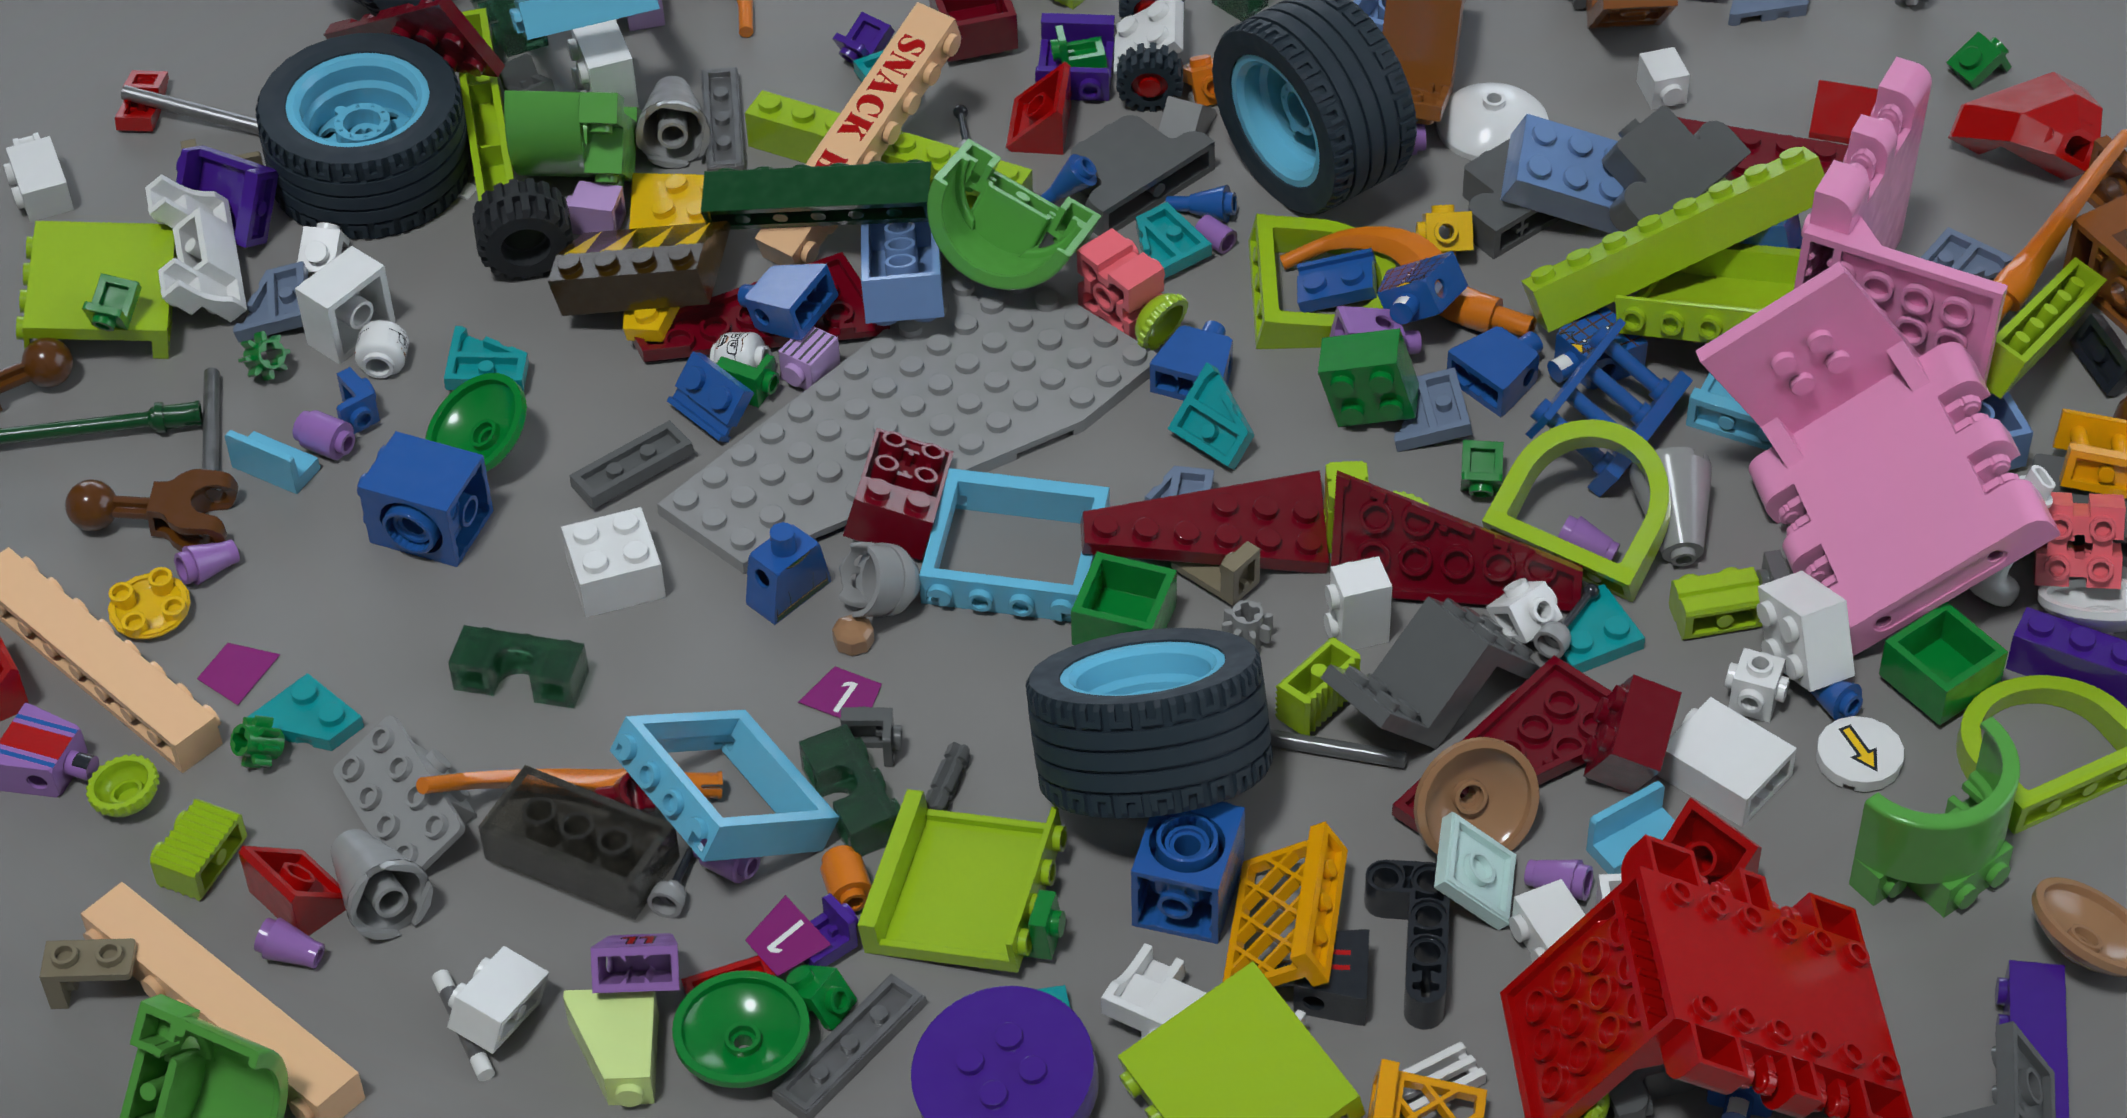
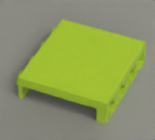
M35 221L34 235L27 236L26 258L30 259V263H23V285L27 286V289H20L19 295L20 313H24V316H17L16 338L17 340L24 341V350L33 342V339L44 337L76 340L152 341L153 358L169 359L173 306L162 299L158 270L173 258L177 259L173 229L166 224ZM101 273L137 281L142 287L128 330L115 327L114 331H105L96 328L82 310L85 301L92 302Z
M1736 243L1640 289L1635 297L1617 295L1615 297L1616 321L1621 318L1626 322L1619 333L1709 343L1794 290L1801 249Z
M907 789L857 925L864 952L1018 973L1023 956H1029L1032 950L1028 922L1038 891L1046 890L1047 886L1053 885L1056 876L1055 860L1058 852L1065 850L1067 843V827L1061 825L1058 807H1051L1046 823L928 809L924 791Z
M1253 961L1118 1055L1124 1070L1119 1075V1078L1134 1099L1141 1095L1147 1102L1149 1107L1144 1109L1148 1118H1341L1342 1116L1345 1118H1361L1366 1114L1360 1095Z

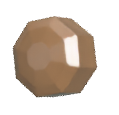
M853 614L838 619L832 628V635L839 652L850 656L868 652L875 641L874 629L869 618L852 617Z

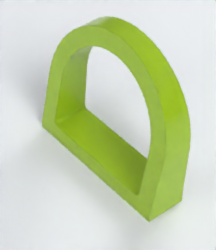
M1256 214L1248 239L1256 349L1321 348L1322 338L1330 336L1335 314L1292 312L1279 309L1275 253H1287L1323 236L1354 227L1326 219ZM1338 249L1326 253L1340 255L1362 249ZM1374 252L1378 291L1387 270L1395 268L1396 264L1391 257ZM1378 293L1377 298H1374L1363 307L1383 309Z
M1604 420L1571 421L1542 433L1523 449L1513 463L1483 517L1482 524L1488 530L1582 566L1583 581L1596 584L1597 586L1605 584L1612 594L1633 602L1667 533L1671 514L1668 478L1663 463L1656 451L1642 436L1633 430ZM1587 447L1606 448L1629 458L1645 476L1650 487L1649 507L1644 521L1622 562L1615 563L1516 519L1536 478L1547 465L1561 455Z
M2051 675L2017 677L1987 688L1972 700L1964 712L1957 734L1956 753L1961 770L1967 780L1969 775L1976 770L1982 743L1980 724L1996 713L2016 705L2047 704L2072 711L2089 721L2117 750L2033 789L2028 790L2018 783L2008 828L2014 835L2127 784V708L2113 696L2093 685L2071 678Z

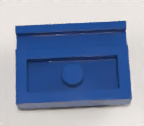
M1372 248L1297 264L1299 276H1297V303L1300 311L1312 312L1377 298L1376 258Z
M692 352L675 384L677 390L673 397H668L667 402L718 441L729 442L731 438L729 433L732 427H737L754 392L704 354Z

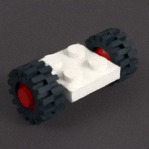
M1119 0V17H1121V21L1115 24L1114 74L1117 76L1116 89L1119 92V98L1122 101L1127 99L1126 105L1132 108L1137 104V111L1144 112L1145 107H1150V112H1157V106L1164 110L1168 96L1181 97L1183 93L1184 68L1182 59H1178V53L1183 51L1185 0Z

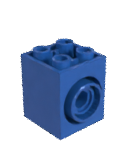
M395 431L388 443L379 449L376 461L369 471L360 477L357 485V494L360 497L363 510V522L366 524L370 543L458 567L494 511L483 455Z
M1222 801L1208 807L1182 813L1149 817L1131 869L1132 926L1218 944L1244 861L1245 807Z

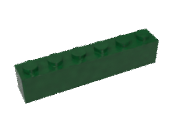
M918 159L909 160L905 163L873 161L868 164L859 165L834 163L830 166L811 167L799 164L791 168L760 166L755 169L746 170L721 168L718 171H704L701 214L705 222L729 221L731 225L730 230L929 222L927 201L930 186L936 172L931 161L925 162Z

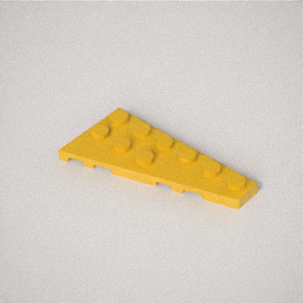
M633 173L629 229L706 223L701 214L704 175ZM680 307L624 311L623 331L627 341H635L634 337L644 338L645 341L663 342Z

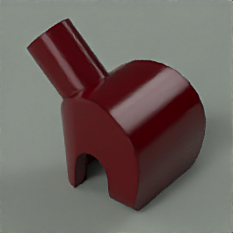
M629 773L617 779L614 785L597 787L595 789L594 797L599 805L616 802V805L621 810L627 812L645 813L655 811V804Z

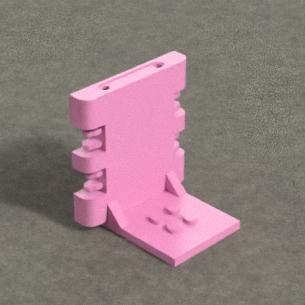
M1896 57L1878 87L1876 103L1871 115L1861 114L1853 127L1849 147L1843 162L1833 160L1815 190L1812 211L1807 215L1801 232L1803 239L1794 289L1840 261L1920 355L1946 342L1960 343L1972 356L1986 384L2008 285L1896 250L1902 238L1932 85L1931 75L1924 66Z
M1840 261L1696 350L1700 363L1754 419L1771 442V448L1762 452L1751 461L1749 465L1750 476L1767 514L1777 524H1791L1786 530L1787 537L1782 544V548L1792 572L1804 571L1847 600L1853 656L2061 535L2040 492L2028 480L2020 479L2018 474L2006 473L2011 467V460L2021 454L2010 432L1999 420L1989 418L1988 414L1978 413L1981 409V401L1991 394L1968 351L1960 343L1946 342L1920 355Z

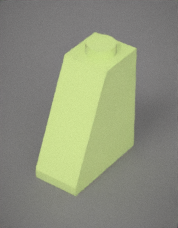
M592 989L564 990L563 999L568 1025L608 1105L634 1107L639 1104H655L659 1011L655 991L592 993Z

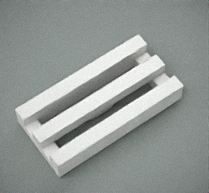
M1461 1041L1403 1070V1072L1445 1081L1466 1072L1467 1075L1453 1082L1472 1087H1479L1485 1084L1487 1075L1482 1067L1479 1069L1476 1067V1059L1472 1054H1466V1047ZM1404 1087L1402 1098L1408 1104L1407 1100L1421 1094L1422 1091ZM1423 1096L1408 1105L1416 1112L1429 1104L1430 1101L1426 1096Z

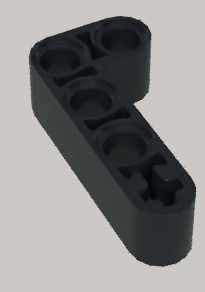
M1378 860L1367 868L1365 874V908L1375 917L1408 920L1404 1017L1414 1028L1422 1030L1432 1029L1443 1021L1445 1013L1450 898L1434 888L1437 863ZM1421 992L1429 993V997H1421Z

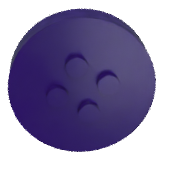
M998 986L966 995L949 1005L936 1016L917 1044L911 1066V1085L914 1099L922 1118H1089L1097 1099L1099 1070L1091 1039L1084 1024L1064 1002L1046 992L1033 988Z

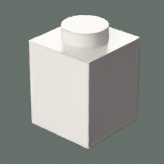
M1675 47L1639 53L1636 82L1651 110L1658 109L1661 106L1669 107L1687 103L1690 74Z

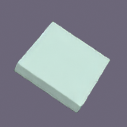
M1449 813L1442 818L1434 888L1498 931L1508 926L1511 914L1516 854L1456 813Z

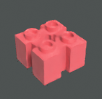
M1111 228L1077 249V273L1084 277V280L1078 283V305L1137 340L1135 324L1139 313L1150 300L1161 295L1164 291V267H1162L1158 260L1149 257L1144 252L1139 254L1132 240L1123 237Z
M2052 492L2053 503L2048 509L2061 535L2034 550V585L2069 587V577H2085L2086 588L2121 589L2123 555L2121 543H2113V540H2124L2126 512L2124 495L2089 494V502L2086 504L2073 503L2072 493ZM2075 535H2084L2086 543L2074 545L2073 542L2069 541L2075 542Z

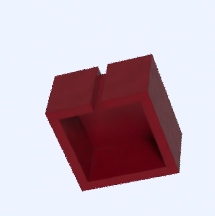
M929 0L930 8L955 18L962 38L957 53L949 57L947 62L1018 49L1017 14L1011 0Z
M1633 674L1621 685H1616L1606 698L1601 697L1593 715V721L1598 722L1595 731L1597 736H1590L1582 755V760L1587 762L1583 776L1632 794L1659 774L1682 692Z

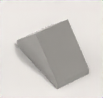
M1168 96L1158 131L1168 138H1177L1189 131H1199L1205 134L1216 117V110L1201 104Z

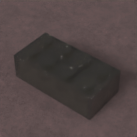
M524 765L478 826L486 860L636 920L648 903L647 900L653 887L659 881L666 878L680 858L676 829L670 822L527 765Z

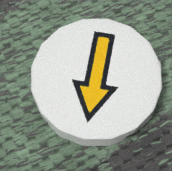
M1852 716L1838 719L1827 725L1818 738L1816 761L1821 773L1832 783L1842 788L1846 784L1855 787L1854 791L1859 792L1883 789L1896 780L1903 766L1904 746L1899 735L1888 725L1873 718Z

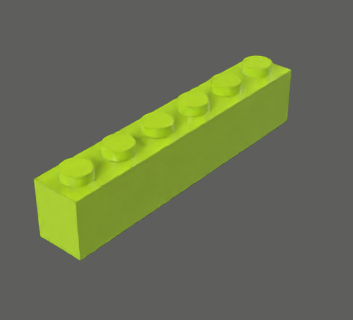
M2075 257L1997 333L1986 382L1990 394H1994L2001 399L2084 315L2107 282V279Z

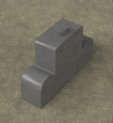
M1661 106L1641 123L1635 118L1618 133L1621 139L1602 158L1604 167L1625 189L1610 206V220L1618 231L1624 232L1637 226L1638 221L1646 216L1660 215L1673 209V205L1682 199L1696 198L1706 193L1712 185L1718 183L1731 173L1751 151L1727 125L1719 121L1704 123L1693 135L1667 106Z
M1510 139L1491 150L1483 152L1479 157L1464 166L1462 195L1469 201L1468 211H1472L1473 244L1492 259L1499 257L1562 219L1500 200Z

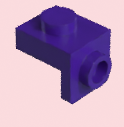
M861 12L846 37L836 32L832 39L840 48L839 55L853 64V61L884 50L895 31L891 25Z
M831 893L822 898L823 913L810 921L831 945L803 961L806 965L826 967L858 947L856 929L859 922L858 918L847 903L840 904Z

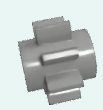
M1240 600L1234 605L1232 610H1224L1222 631L1245 638L1256 649L1262 645V642H1271L1273 614H1263L1262 603Z

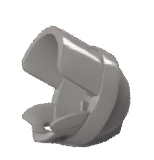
M872 542L851 543V551L839 566L843 589L838 597L842 602L850 606L864 608L853 611L852 617H890L902 613L917 597L920 590V571L916 562L898 545ZM862 555L858 566L854 565L855 559ZM855 573L856 588L851 585L850 581L851 575Z

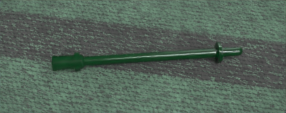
M199 400L172 405L155 402L154 407H150L145 412L0 428V444L143 427L157 430L158 434L167 433L168 428L202 426V409Z

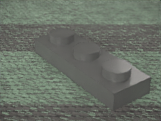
M669 420L569 475L571 487L595 509L694 454L692 442Z

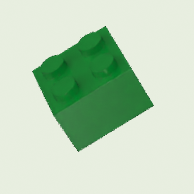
M1400 328L1322 338L1318 375L1338 427L1416 418L1419 381Z
M1097 552L1071 609L1072 645L1120 633L1167 628L1177 604V570Z
M1945 602L1885 640L1879 675L1937 724L1941 725L1967 708L1972 700L1981 692L2002 681L2008 651L1952 605Z

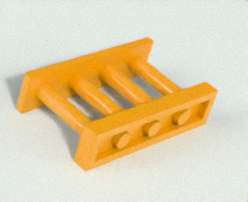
M2063 408L2052 444L2053 448L2067 450L2059 477L2060 486L2100 494L2124 495V498H2127V420Z

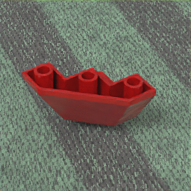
M2051 72L1962 104L1948 138L1979 155L2003 147L2065 181L2084 174L2089 168L2094 141L2101 137L2103 108L2085 88L2056 72Z

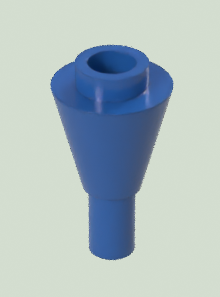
M1072 154L1052 182L1051 187L1040 196L1055 204L1061 198H1066L1094 186L1097 183L1095 165L1085 156Z
M1229 185L1197 192L1190 196H1167L1165 201L1177 211H1190V213L1200 216L1211 215L1215 219L1226 223L1229 222L1230 216L1235 215L1237 211V196L1235 192H1231Z
M1844 680L1810 692L1835 721L1855 716L1863 704L1861 686Z

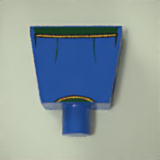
M780 522L773 525L770 529V538L753 550L748 557L746 605L776 625L831 582V577L820 544L794 524Z

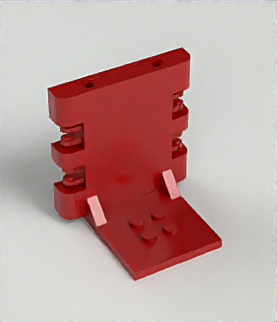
M1646 834L1626 853L1621 865L1622 882L1500 992L1525 1118H1580L1634 1070L1664 1064L1669 1077L1723 1095L1731 1094L1738 1088L1749 1089L1750 1085H1753L1752 1090L1760 1094L1762 1103L1767 1109L1795 1118H1804L1811 1112H1822L1823 1108L1825 1109L1824 1113L1832 1118H1913L1901 1076V1068L1896 1058L1856 909L1810 892L1793 907L1781 906V909H1779V905L1771 900L1765 876L1740 867L1722 883L1715 881L1711 882L1710 885L1708 884L1709 880L1699 874L1694 851Z

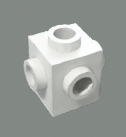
M1526 578L1513 581L1503 589L1505 594L1486 606L1491 619L1503 627L1501 633L1509 639L1515 638L1522 643L1533 642L1534 636L1542 626L1551 621L1558 622L1563 618L1557 606V597L1546 581H1527Z
M1744 648L1739 663L1731 662L1727 672L1725 687L1731 689L1729 708L1740 715L1770 723L1777 701L1783 703L1788 691L1790 678L1783 676L1786 659Z

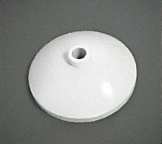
M1495 82L1478 83L1464 87L1451 94L1441 121H1436V129L1439 138L1447 148L1463 158L1474 160L1483 152L1491 150L1510 139L1511 133L1526 114L1547 120L1548 115L1543 105L1535 97L1518 87Z
M2069 577V587L2040 586L2038 589V602L2053 616L2114 636V633L2127 631V579H2121V589L2086 588L2085 577Z

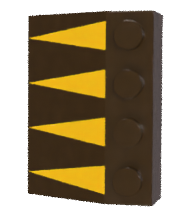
M729 221L583 233L556 255L548 279V284L561 315L570 316L710 304L731 225Z

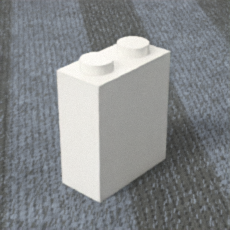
M1710 697L1699 709H1691L1686 715L1682 726L1674 734L1670 735L1661 772L1657 776L1740 827H1743L1792 776L1797 748Z

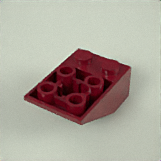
M876 428L843 536L860 542L898 545L910 557L922 560L954 451L944 449L937 444L925 443L905 437L898 432Z

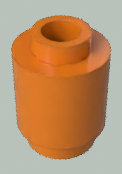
M840 845L829 849L823 855L820 867L827 893H831L840 904L847 903L854 912L864 908L872 886L862 856L848 845Z

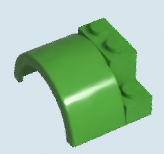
M505 90V133L511 165L514 171L521 176L592 177L595 179V183L618 185L624 188V181L632 182V176L635 173V127L642 110L638 107H624V97L619 93Z
M968 138L934 176L930 186L927 215L931 233L938 248L959 272L987 287L1002 290H1021L1037 286L1049 280L1064 267L1075 252L1077 253L1078 248L1088 242L1101 215L1069 196L1060 207L1056 206L996 171L1001 157ZM974 190L980 192L973 207L970 209L965 192L971 193ZM1048 234L1053 235L1054 244L1042 247Z
M1991 716L1980 724V728L1984 730L1976 770L1969 775L1968 780L1962 784L1961 788L1970 796L1962 802L1955 795H1952L1947 800L1946 810L1943 814L1924 813L1902 807L1888 800L1879 792L1865 801L1849 885L1873 906L1888 896L1890 898L1896 897L1908 886L1945 918L1958 908L1963 910L1969 907L1979 893L1990 886L1993 888L1999 886L2008 877L2011 871L2009 864L2014 847L2005 840L2020 779V760L2010 735L1994 717Z
M163 994L140 1002L130 1040V1045L138 1049L120 1118H284L288 1099V1072L283 1058L277 1052L198 1018L200 1010Z

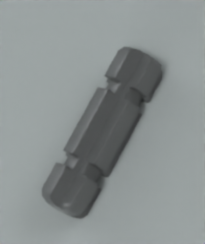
M953 742L948 745L944 754L945 759L941 761L930 785L932 789L928 790L925 796L928 809L947 811L950 805L948 801L953 798L963 776L961 770L967 767L970 760V749L965 744L960 745Z

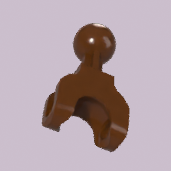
M49 337L39 338L31 342L24 350L21 362L0 370V394L30 381L37 386L45 388L62 384L70 376L73 368V357L69 348L63 342Z
M192 469L181 473L170 481H154L150 497L116 496L114 490L106 483L89 479L81 481L71 488L65 500V510L69 520L76 527L85 531L104 529L115 518L148 520L151 536L163 537L169 540L174 548L182 552L184 546L226 541L227 532L223 522L217 516L205 513L229 509L236 500L239 486L234 477L227 472Z

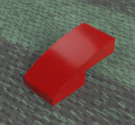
M132 70L124 85L166 95L169 79L168 71ZM124 100L114 117L116 130L153 131L159 119L161 109Z

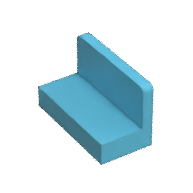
M229 430L224 436L233 468L294 494H298L321 469L318 457L253 431L247 437Z
M1660 781L1650 784L1590 818L1586 851L1608 874L1621 873V865L1626 853L1645 834L1663 840L1675 822L1662 807L1665 786Z

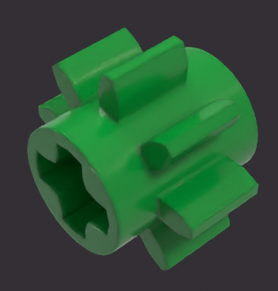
M265 331L254 333L255 342L252 340L241 342L245 350L243 357L238 359V362L244 363L249 369L248 377H254L261 373L264 381L274 379V370L281 372L288 369L284 361L286 355L290 353V349H285L280 343L281 335L271 336L267 340V334ZM261 352H266L267 359H262Z
M255 715L254 718L244 717L243 724H239L233 729L230 746L236 756H243L241 766L251 768L271 767L272 760L281 756L285 745V738L281 729L272 727L273 717Z

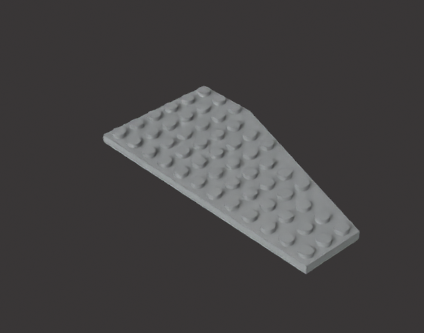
M959 272L943 285L944 317L936 318L930 322H917L915 320L897 321L890 325V329L882 331L657 503L658 513L665 520L743 574H746L750 553L770 538V529L777 523L794 524L813 539L846 526L876 428L898 432L905 437L925 443L937 444L944 449L954 451L949 468L988 472L1017 460L1018 453L1068 432L1076 435L1085 431L1150 378V362L1157 353L1150 348L1145 349L1139 346L1137 340L1044 283L1027 289L1002 290L979 284Z

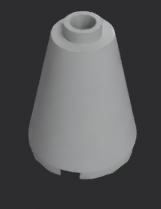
M667 76L657 82L635 127L636 144L639 150L641 149L647 155V159L650 162L665 168H682L689 165L690 161L698 156L700 158L705 154L710 142L709 122L689 84L678 76Z
M1667 447L1655 450L1665 468L1671 496L1670 521L1659 550L1664 560L1676 566H1687L1693 564L1704 552L1712 466L1709 456L1704 452L1702 458L1695 455L1694 448ZM1632 463L1629 470L1630 482L1646 516L1650 502V487L1642 471L1635 463Z
M351 829L343 832L335 839L330 850L331 859L347 916L353 927L362 936L374 940L396 938L402 935L399 930L410 923L415 927L430 908L433 895L432 884L424 869L364 830Z

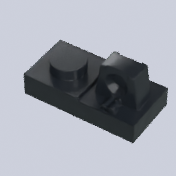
M2091 313L2070 339L2069 344L2106 395L2117 397L2127 385V349L2103 315Z

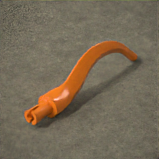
M2127 129L2121 130L2112 139L2024 249L1993 280L2008 285L2000 323L2009 311H2019L2031 295L2038 278L2041 276L2046 264L2107 171L2127 147Z
M1364 226L1323 236L1279 257L1285 270L1318 255L1338 249L1363 250L1372 248L1374 252L1391 257L1400 266L1443 253L1432 242L1417 233L1394 227ZM1468 286L1442 313L1438 314L1451 322L1482 333L1494 327H1503L1511 334L1519 337L1528 331L1534 332L1537 319L1534 316L1503 307V299Z
M625 768L478 771L420 777L416 782V789L420 794L471 789H539L594 796L597 787L614 785L617 779L628 772ZM722 771L684 772L706 798L722 799L723 789L720 786H702L723 785Z

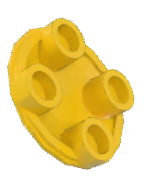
M157 567L151 570L150 573L135 576L126 582H118L108 592L110 598L108 614L111 624L119 633L135 639L160 637L174 630L186 618L191 605L189 590L180 579L173 577L171 570L166 567Z

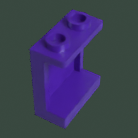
M1042 13L1039 63L1035 69V83L1061 65V61H1053L1050 40L1057 39L1055 26L1062 25L1067 42L1101 36L1107 61V67L1105 68L1070 67L1071 100L1109 101L1114 61L1115 15Z
M204 145L183 148L176 164V183L193 190L215 191L228 199L236 245L247 248L267 243L279 176L277 171Z

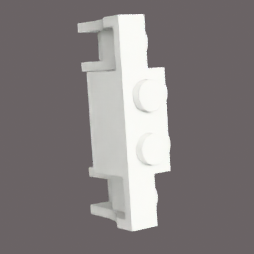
M161 174L146 186L145 190L149 215L157 222L170 226L173 229L177 259L173 258L158 270L162 299L169 305L177 306L191 315L203 306L211 314H217L232 322L247 310L229 201L215 191L193 190Z
M1144 943L1122 975L1110 983L1102 995L1101 1014L1140 1030L1141 1038H1144L1204 996L1206 992L1182 982L1185 977L1184 960L1176 957L1172 965L1167 966L1154 960L1153 946ZM1297 1009L1295 1015L1305 1026L1306 1012Z

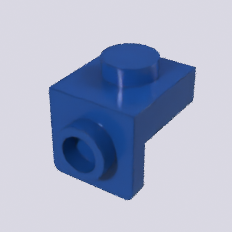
M351 367L336 373L343 401L336 408L338 419L349 422L353 427L354 434L379 422L376 393L370 381L365 377L361 379Z

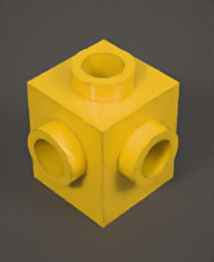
M1454 205L1431 206V213L1422 214V222H1416V233L1432 242L1442 253L1453 251L1456 256L1458 251L1473 250L1472 211L1455 212ZM1441 226H1445L1448 229L1449 235L1446 239L1439 235V228Z

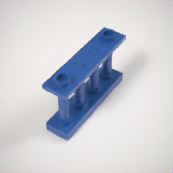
M1619 318L1609 329L1602 325L1588 341V344L1592 347L1590 352L1551 402L1545 398L1532 412L1530 417L1535 422L1525 435L1532 439L1545 425L1551 429L1568 423L1557 413L1565 401L1588 420H1604L1616 423L1576 388L1581 380L1586 377L1631 415L1629 420L1634 423L1631 430L1648 441L1693 380L1682 370L1670 381L1665 377L1662 379L1658 378L1614 340L1626 324V322ZM1603 352L1650 391L1648 395L1653 399L1650 404L1646 401L1643 404L1595 364ZM1598 447L1576 449L1579 454L1593 465L1592 470L1596 473V476L1587 488L1598 497L1604 494L1621 477L1632 462L1629 458L1616 451L1611 454L1608 451L1603 453Z

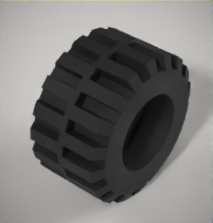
M517 178L510 179L507 184L503 185L500 182L494 185V190H486L481 195L482 200L477 201L474 206L473 226L478 256L481 257L482 264L485 267H490L492 273L496 275L503 273L505 278L512 280L514 277L528 280L531 276H536L537 278L545 276V272L551 271L556 255L574 240L569 208L565 196H561V191L556 187L550 188L549 183L542 180L539 183H535L533 178H525L524 181H517Z

